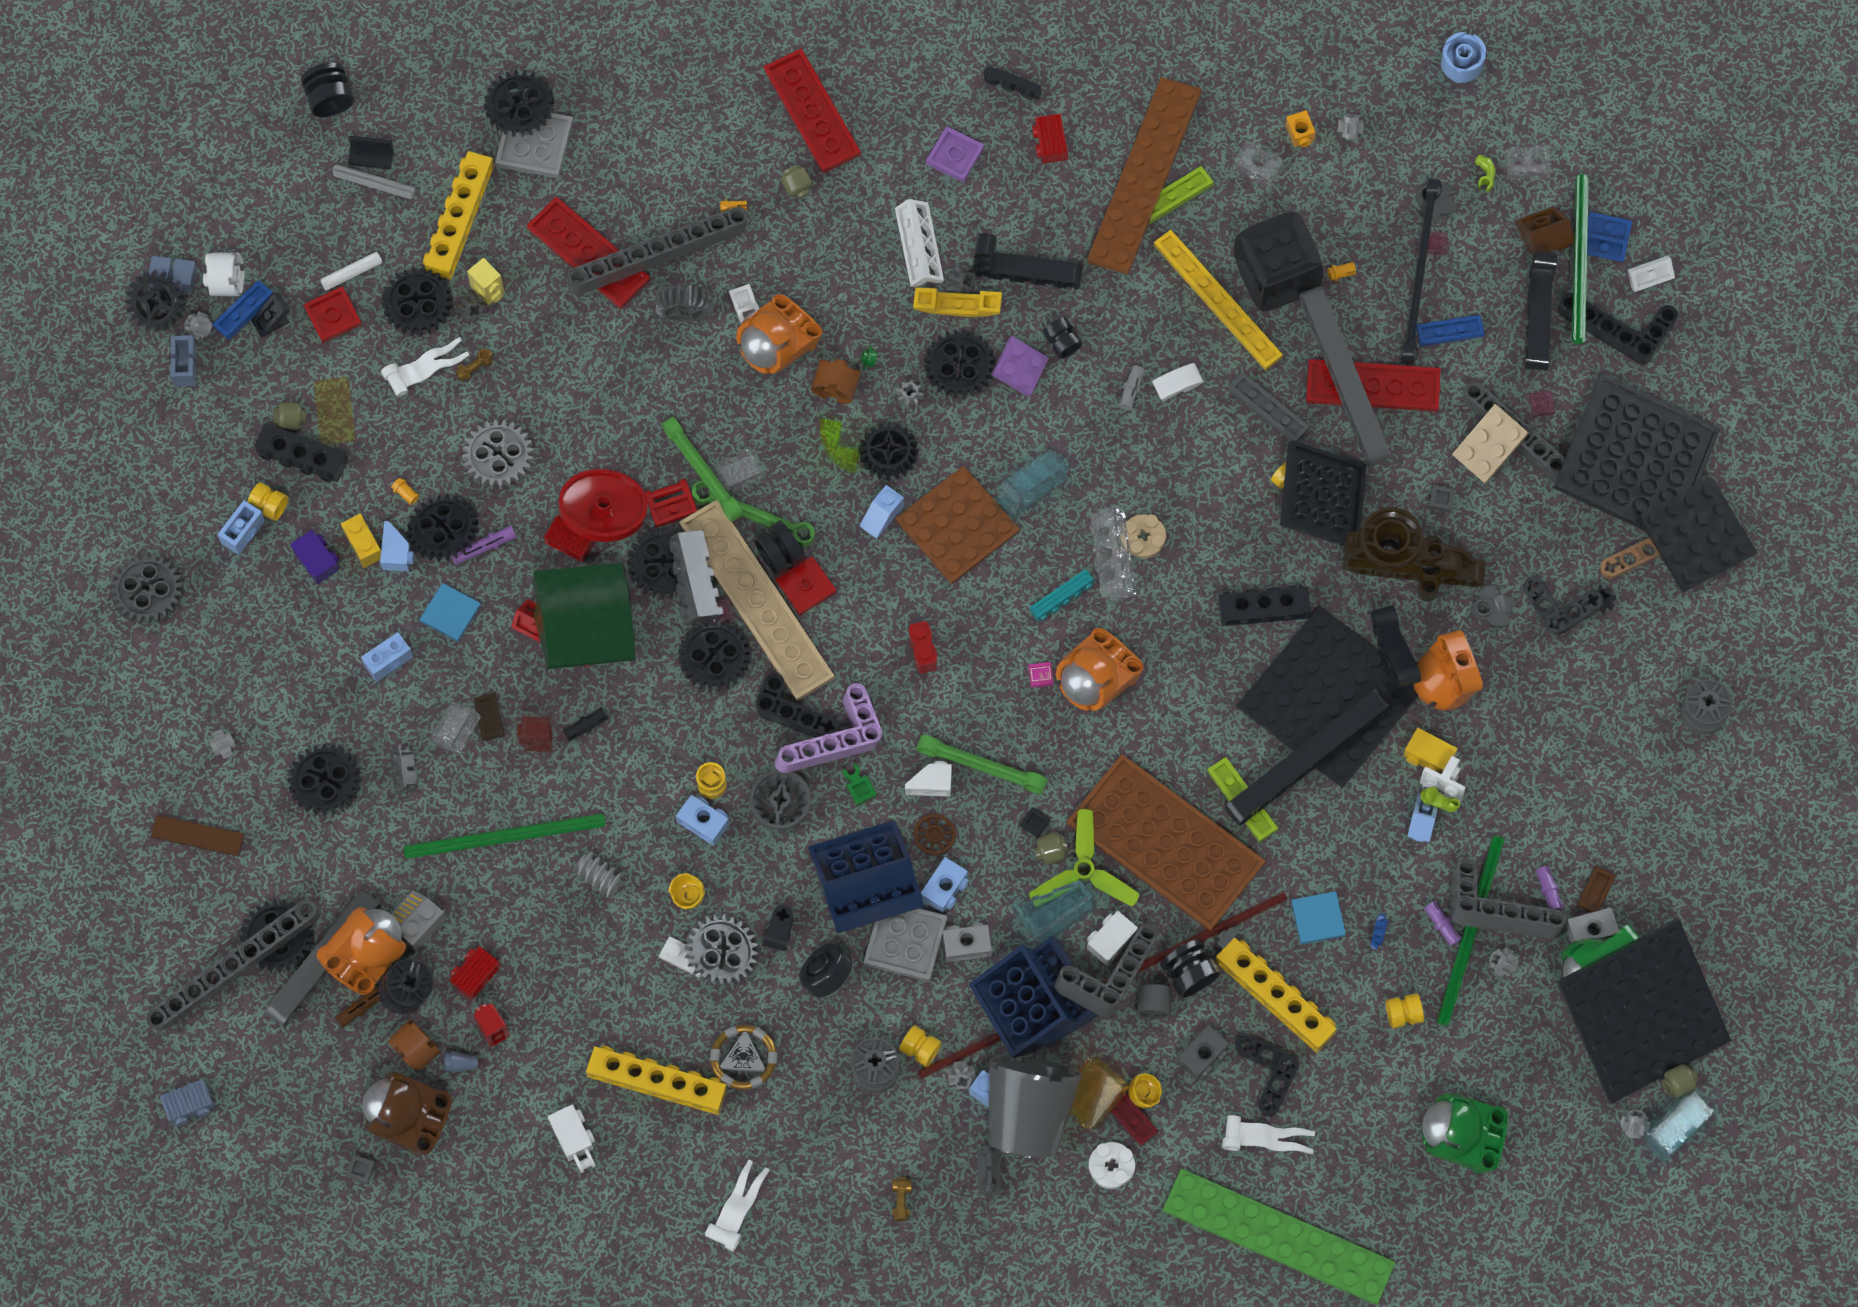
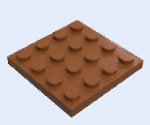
M964 466L895 518L896 523L951 585L1020 532L1019 527Z

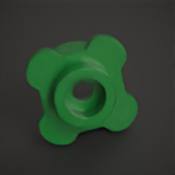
M869 345L868 349L863 350L860 363H863V370L866 367L873 368L876 362L877 351L872 350L871 345Z

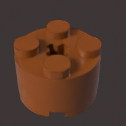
M820 359L812 381L811 391L820 398L826 399L828 396L838 398L837 403L850 404L854 397L861 372L848 367L847 362L841 359H835L834 362Z
M411 1018L391 1035L387 1041L395 1051H398L403 1056L402 1059L415 1072L421 1071L441 1053L436 1044L423 1030L417 1027V1024Z

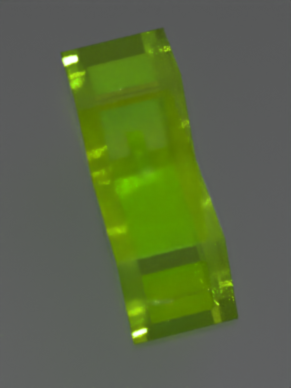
M820 418V438L825 453L838 467L856 473L859 450L839 447L843 430L842 422Z

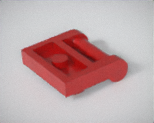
M685 478L679 480V483L652 492L650 490L644 492L656 528L685 519L697 512ZM680 491L683 492L682 495L658 503H654V500Z

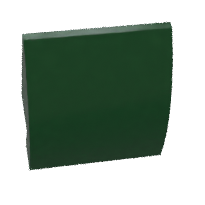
M621 563L534 571L532 579L536 596L534 620L547 669L635 660L631 609Z

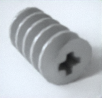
M591 851L578 860L572 872H578V877H585L586 883H592L594 889L599 888V892L601 894L607 893L606 898L610 899L621 885L622 873L614 876L615 868L612 867L607 871L608 863L605 862L600 866L601 858L597 857L595 860H592L594 852Z

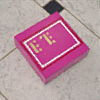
M1051 662L1028 665L1031 688L1053 685Z

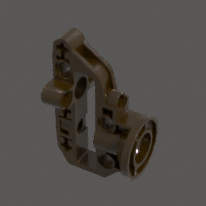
M1396 507L1381 508L1370 514L1364 521L1361 530L1346 534L1342 569L1358 575L1419 581L1418 596L1425 602L1435 600L1440 584L1468 587L1484 586L1486 568L1484 561L1475 559L1461 548L1444 545L1438 536L1423 537L1422 527L1418 520L1406 510ZM1386 546H1391L1394 548V550H1388L1383 548ZM1421 566L1439 567L1440 572L1436 575H1428L1422 571ZM1429 586L1433 588L1434 591L1428 593L1424 591L1423 588Z

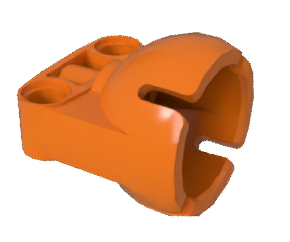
M1461 630L1439 635L1437 641L1417 662L1421 682L1414 684V690L1425 704L1429 705L1434 701V709L1440 711L1456 710L1464 706L1477 691L1482 690L1483 684L1467 639Z

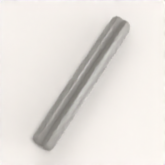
M336 164L333 169V175L341 179L408 199H413L416 190L413 186Z

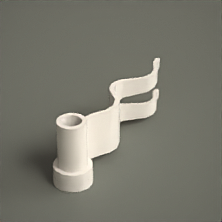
M459 337L442 348H434L425 352L418 360L399 368L396 363L384 367L381 373L384 379L390 383L395 395L401 397L408 393L407 387L428 379L441 368L451 367L463 361L470 354L465 352L452 359L434 360L453 350L462 341Z
M1229 1115L1227 1116L1225 1138L1222 1140V1149L1239 1151L1241 1146H1260L1273 1151H1300L1313 1154V1149L1294 1142L1278 1141V1139L1291 1136H1315V1131L1302 1128H1275L1262 1123L1241 1122V1117Z
M748 1160L743 1168L735 1189L726 1201L716 1224L710 1223L705 1233L706 1237L725 1245L726 1249L733 1252L741 1238L738 1231L743 1219L752 1207L759 1188L770 1170L765 1167L752 1183L746 1196L742 1197L753 1163L751 1160Z

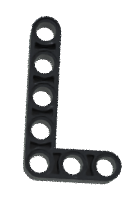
M988 233L978 234L974 253L975 276L980 278L981 276H987V279L1002 280L1003 278L1009 279L1010 282L1018 283L1026 281L1031 282L1033 285L1041 286L1048 284L1052 285V287L1067 289V287L1074 288V290L1080 289L1082 265L1074 262L998 253L997 238L994 235Z
M1535 251L1529 272L1530 285L1528 287L1529 305L1526 335L1528 341L1526 345L1527 363L1525 369L1548 370L1552 284L1557 267L1556 252Z
M1566 293L1560 300L1558 312L1563 318L1572 323L1573 308H1566L1564 304L1573 305V293ZM1586 301V315L1591 316L1592 319L1586 320L1585 331L1639 364H1647L1674 328L1678 312L1671 305L1662 306L1641 335ZM1662 316H1669L1672 320L1666 321ZM1607 326L1611 331H1604L1601 327ZM1650 333H1658L1660 337L1655 338ZM1620 338H1627L1630 342L1624 343ZM1644 349L1648 351V354H1641L1639 350Z

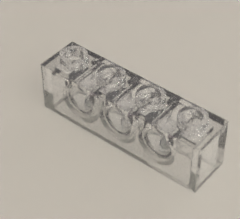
M1110 507L1091 514L1090 528L1094 538L1093 549L1096 554V570L1099 574V591L1102 598L1117 602L1136 595L1125 512Z

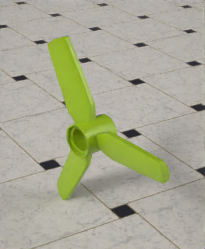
M1088 809L1079 810L1075 851L1079 860L1075 863L1074 870H1065L1029 893L1031 901L1038 905L1074 887L1078 880H1090L1095 888L1129 906H1134L1139 898L1137 891L1106 871L1095 870L1094 864L1091 861L1094 855L1093 812ZM1084 864L1091 867L1090 873L1085 876L1078 873L1079 867Z

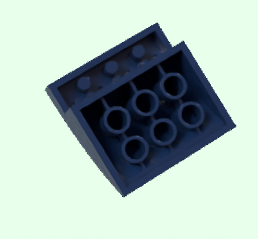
M894 820L808 847L837 934L924 907L922 895L915 880L911 859Z
M1052 936L1034 949L1023 944L969 983L970 988L1012 1058L1041 1049L1069 1035L1099 1016L1056 991L1055 981L1060 970L1065 966H1075L1059 940Z

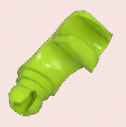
M1478 155L1475 159V164L1481 166L1483 171L1486 172V176L1480 178L1478 188L1480 189L1483 184L1488 185L1486 193H1489L1494 185L1495 167L1490 157L1485 158L1483 155Z
M1436 787L1425 788L1421 792L1420 798L1425 804L1448 812H1455L1460 807V801L1457 798L1441 794Z

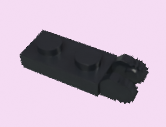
M987 66L983 72L984 80L990 83V85L1001 84L1004 90L1008 92L1018 91L1022 97L1028 100H1033V98L1039 100L1042 95L1040 85L1006 71Z

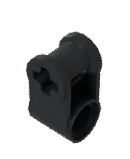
M780 905L774 909L763 946L786 952L787 941L790 939L793 925V912L790 907ZM783 913L787 914V918L784 921H780L779 916H782Z

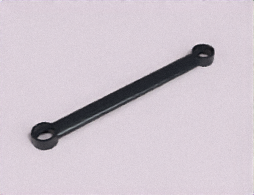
M1428 178L1426 205L1407 336L1404 342L1401 363L1411 365L1418 357V347L1414 342L1434 204L1442 192L1440 180ZM1438 186H1440L1441 191H1440V193L1437 195ZM1416 349L1417 356L1414 358V351Z

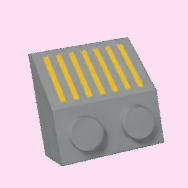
M414 890L391 913L400 925L401 939L414 952L446 920L444 912L427 897Z

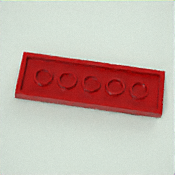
M802 48L763 66L764 72L822 174L861 156L860 149Z
M557 196L526 225L528 231L571 268L620 251ZM617 264V265H614V267H617V268L622 267L621 265H618V264ZM642 271L597 288V290L621 310L651 281V278ZM595 272V273H593V274H595V275H601L602 273H600V272Z
M1309 359L1306 403L1343 406L1325 360ZM1353 362L1372 408L1438 412L1441 368Z

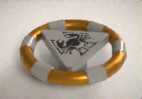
M736 1025L724 1030L716 1038L711 1048L710 1063L715 1076L723 1084L733 1089L749 1090L762 1085L770 1078L777 1065V1050L771 1037L760 1028L752 1025ZM742 1033L720 1065L719 1056L722 1044L727 1039ZM747 1033L754 1035L765 1043L768 1049L766 1069ZM722 1070L763 1073L749 1081L741 1082L729 1077Z

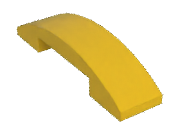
M915 287L913 309L931 314L962 317L998 315L1001 311L1002 292L980 291V294L938 292L935 288Z

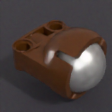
M389 1072L383 1080H379L371 1085L364 1095L363 1112L367 1121L364 1128L373 1135L410 1150L414 1155L428 1154L434 1149L449 1115L452 1098L446 1091H438L398 1072ZM436 1096L441 1097L443 1100L441 1108L435 1104ZM420 1138L426 1143L424 1150L418 1147L417 1143Z

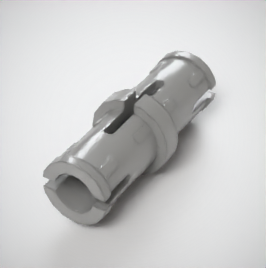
M1136 365L1131 367L1128 380L1123 385L1124 391L1118 404L1120 408L1128 411L1132 409L1136 394L1140 392L1139 386L1145 373L1144 368Z

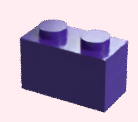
M310 530L291 543L290 546L292 552L318 585L339 570L337 564L339 559L333 551L328 552L325 548L327 543L320 534L316 536L313 530Z

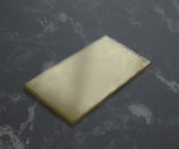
M348 376L313 381L320 443L331 445L356 441Z

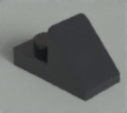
M274 293L251 320L260 337L262 338L290 323L286 317L290 309L281 294Z

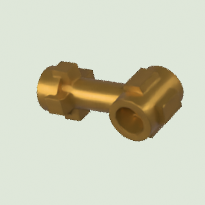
M485 348L479 350L478 358L465 367L462 364L457 366V370H455L457 377L461 382L465 379L468 381L471 378L470 373L477 368L492 365L493 353Z
M907 1177L892 1179V1193H897L896 1209H892V1216H894V1221L897 1222L908 1221L910 1216V1210L906 1209V1193L911 1194L912 1182Z

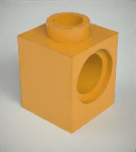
M1307 110L1286 117L1285 126L1294 147H1307L1312 144V141H1315L1316 132ZM1297 129H1304L1306 132H1305V133H1299V132H1297L1296 130H1297Z

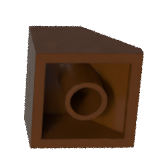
M1555 206L1514 220L1528 252L1534 255L1535 251L1551 252L1563 250L1568 245L1574 243L1570 219Z

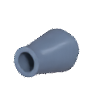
M450 1051V1053H445L444 1070L450 1071V1074L477 1069V1055Z

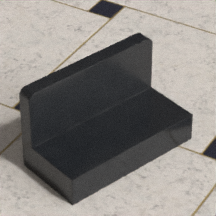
M349 136L350 152L348 165L391 170L394 156L392 140Z

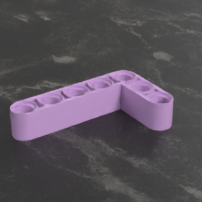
M858 683L851 684L843 697V705L852 728L782 747L774 762L776 769L782 773H789L873 750L881 739L882 730L865 687ZM850 694L858 696L859 699H853ZM858 714L864 715L867 719L859 718ZM866 734L872 735L874 740L868 739ZM845 740H850L854 745H848ZM824 745L830 746L833 751L826 750ZM803 751L810 752L812 756H806ZM782 757H788L791 762L784 761Z

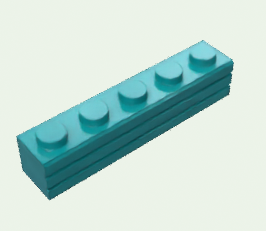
M1086 569L1032 605L1029 608V612L1037 622L1046 620L1048 615L1056 613L1060 606L1068 605L1073 597L1078 598L1082 591L1091 589L1094 579Z

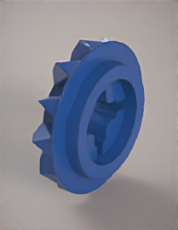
M1380 913L1377 916L1370 944L1372 949L1377 950L1378 945L1382 946L1388 919H1385L1386 914Z

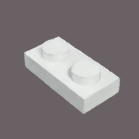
M1669 256L1628 269L1631 288L1634 292L1675 278L1672 261Z
M669 936L659 954V958L693 974L696 968L695 966L688 967L692 960L685 958V955L690 952L684 949L686 944ZM705 957L707 962L709 961L710 957ZM699 972L698 974H695V976L700 978L701 973Z

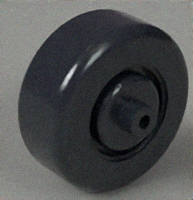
M829 943L821 946L803 964L799 975L801 985L814 997L821 998L832 994L848 978L852 969V958L838 944Z

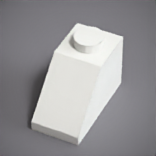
M944 761L928 764L905 784V795L951 797L952 764H947Z

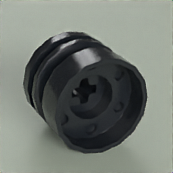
M323 63L307 70L300 79L305 95L308 96L307 101L311 113L316 117L325 118L345 112L354 103V97L350 85L347 84L348 80L344 68L339 63Z
M1200 939L1179 946L1160 963L1162 970L1167 971L1166 976L1168 978L1178 977L1174 981L1173 987L1180 998L1194 995L1212 984L1221 975V971L1213 959L1203 961L1208 955L1207 949H1202L1204 944Z
M405 959L398 961L383 974L378 983L377 992L380 1002L386 1009L396 1014L403 1015L413 1012L428 999L432 992L433 979L431 972L424 964L417 960ZM404 982H406V983H409V982H410L412 986H411V987H410L409 985L405 986Z

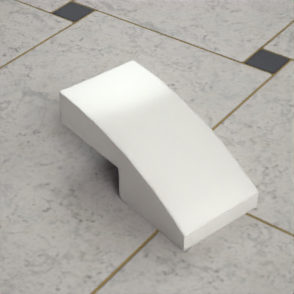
M750 284L729 291L740 324L749 315L759 310Z
M1195 363L1180 367L1152 381L1162 401L1182 391H1190L1204 383Z

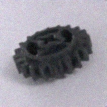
M156 270L151 273V276L148 272L143 273V278L141 276L135 278L137 283L132 282L129 284L133 290L126 292L131 297L125 301V303L131 304L127 312H134L131 320L139 318L138 326L146 323L147 331L152 325L155 332L159 331L160 325L163 330L168 329V324L174 326L176 324L174 319L180 320L182 318L178 312H183L186 309L180 305L187 301L184 298H180V295L185 291L177 290L180 282L173 284L174 276L166 279V272H162L159 277ZM156 284L151 293L142 292L146 285ZM165 289L169 293L171 301L166 296ZM157 297L156 301L159 302V304L155 305V301L152 300V298ZM141 303L146 307V312L143 310ZM160 310H170L165 317L156 318Z

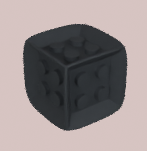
M1296 211L1283 213L1254 224L1236 236L1234 243L1236 264L1254 304L1261 312L1273 310L1300 299V292L1321 286L1324 271L1321 258L1307 226Z

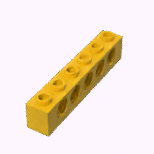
M468 151L466 157L461 159L459 176H455L453 180L451 196L448 195L445 201L446 210L444 215H440L437 224L439 227L438 231L432 235L430 246L432 247L429 253L426 252L423 259V265H425L427 273L431 269L433 275L439 273L442 278L452 279L494 168L493 158ZM470 175L477 176L475 179L472 180L467 179ZM463 194H469L467 198H460ZM455 213H462L460 217H453ZM448 232H455L453 236H446ZM441 251H448L446 255H438Z
M1234 937L1216 956L1215 963L1311 1049L1318 1053L1336 1034L1337 1028L1334 1021L1328 1016L1323 1017L1313 1002L1305 1001L1301 997V992L1292 985L1290 987L1284 982V977L1278 971H1272L1268 968L1267 962L1261 956H1255L1250 951L1251 948L1243 940L1238 941ZM1244 959L1249 962V966L1242 968L1237 962ZM1256 975H1263L1266 981L1258 983L1254 977ZM1273 990H1280L1283 996L1275 998L1271 992ZM1296 1005L1301 1011L1299 1013H1291L1288 1007ZM1313 1020L1318 1026L1310 1029L1306 1026L1305 1022Z
M603 1045L600 1048L594 1046L586 1070L588 1078L716 1115L720 1114L727 1092L726 1084H723L718 1078L711 1077L709 1080L701 1077L700 1073L694 1071L685 1073L679 1071L680 1068L668 1064L664 1067L658 1065V1062L653 1059L645 1058L640 1060L632 1053L623 1052L619 1054L614 1052V1049ZM611 1062L620 1064L619 1068L614 1071L609 1070L607 1067ZM634 1068L642 1071L637 1077L629 1075L630 1071ZM659 1074L664 1077L660 1083H653L651 1081L654 1075ZM677 1081L686 1083L685 1087L680 1090L675 1089L673 1085ZM700 1087L708 1090L704 1096L696 1095L695 1091Z

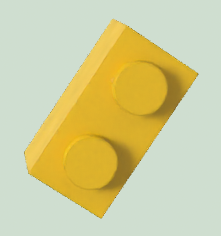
M361 514L341 523L343 532L363 568L380 560L381 550Z
M1417 727L1403 756L1406 757L1408 763L1414 766L1419 764L1442 774L1451 756L1455 757L1458 748Z

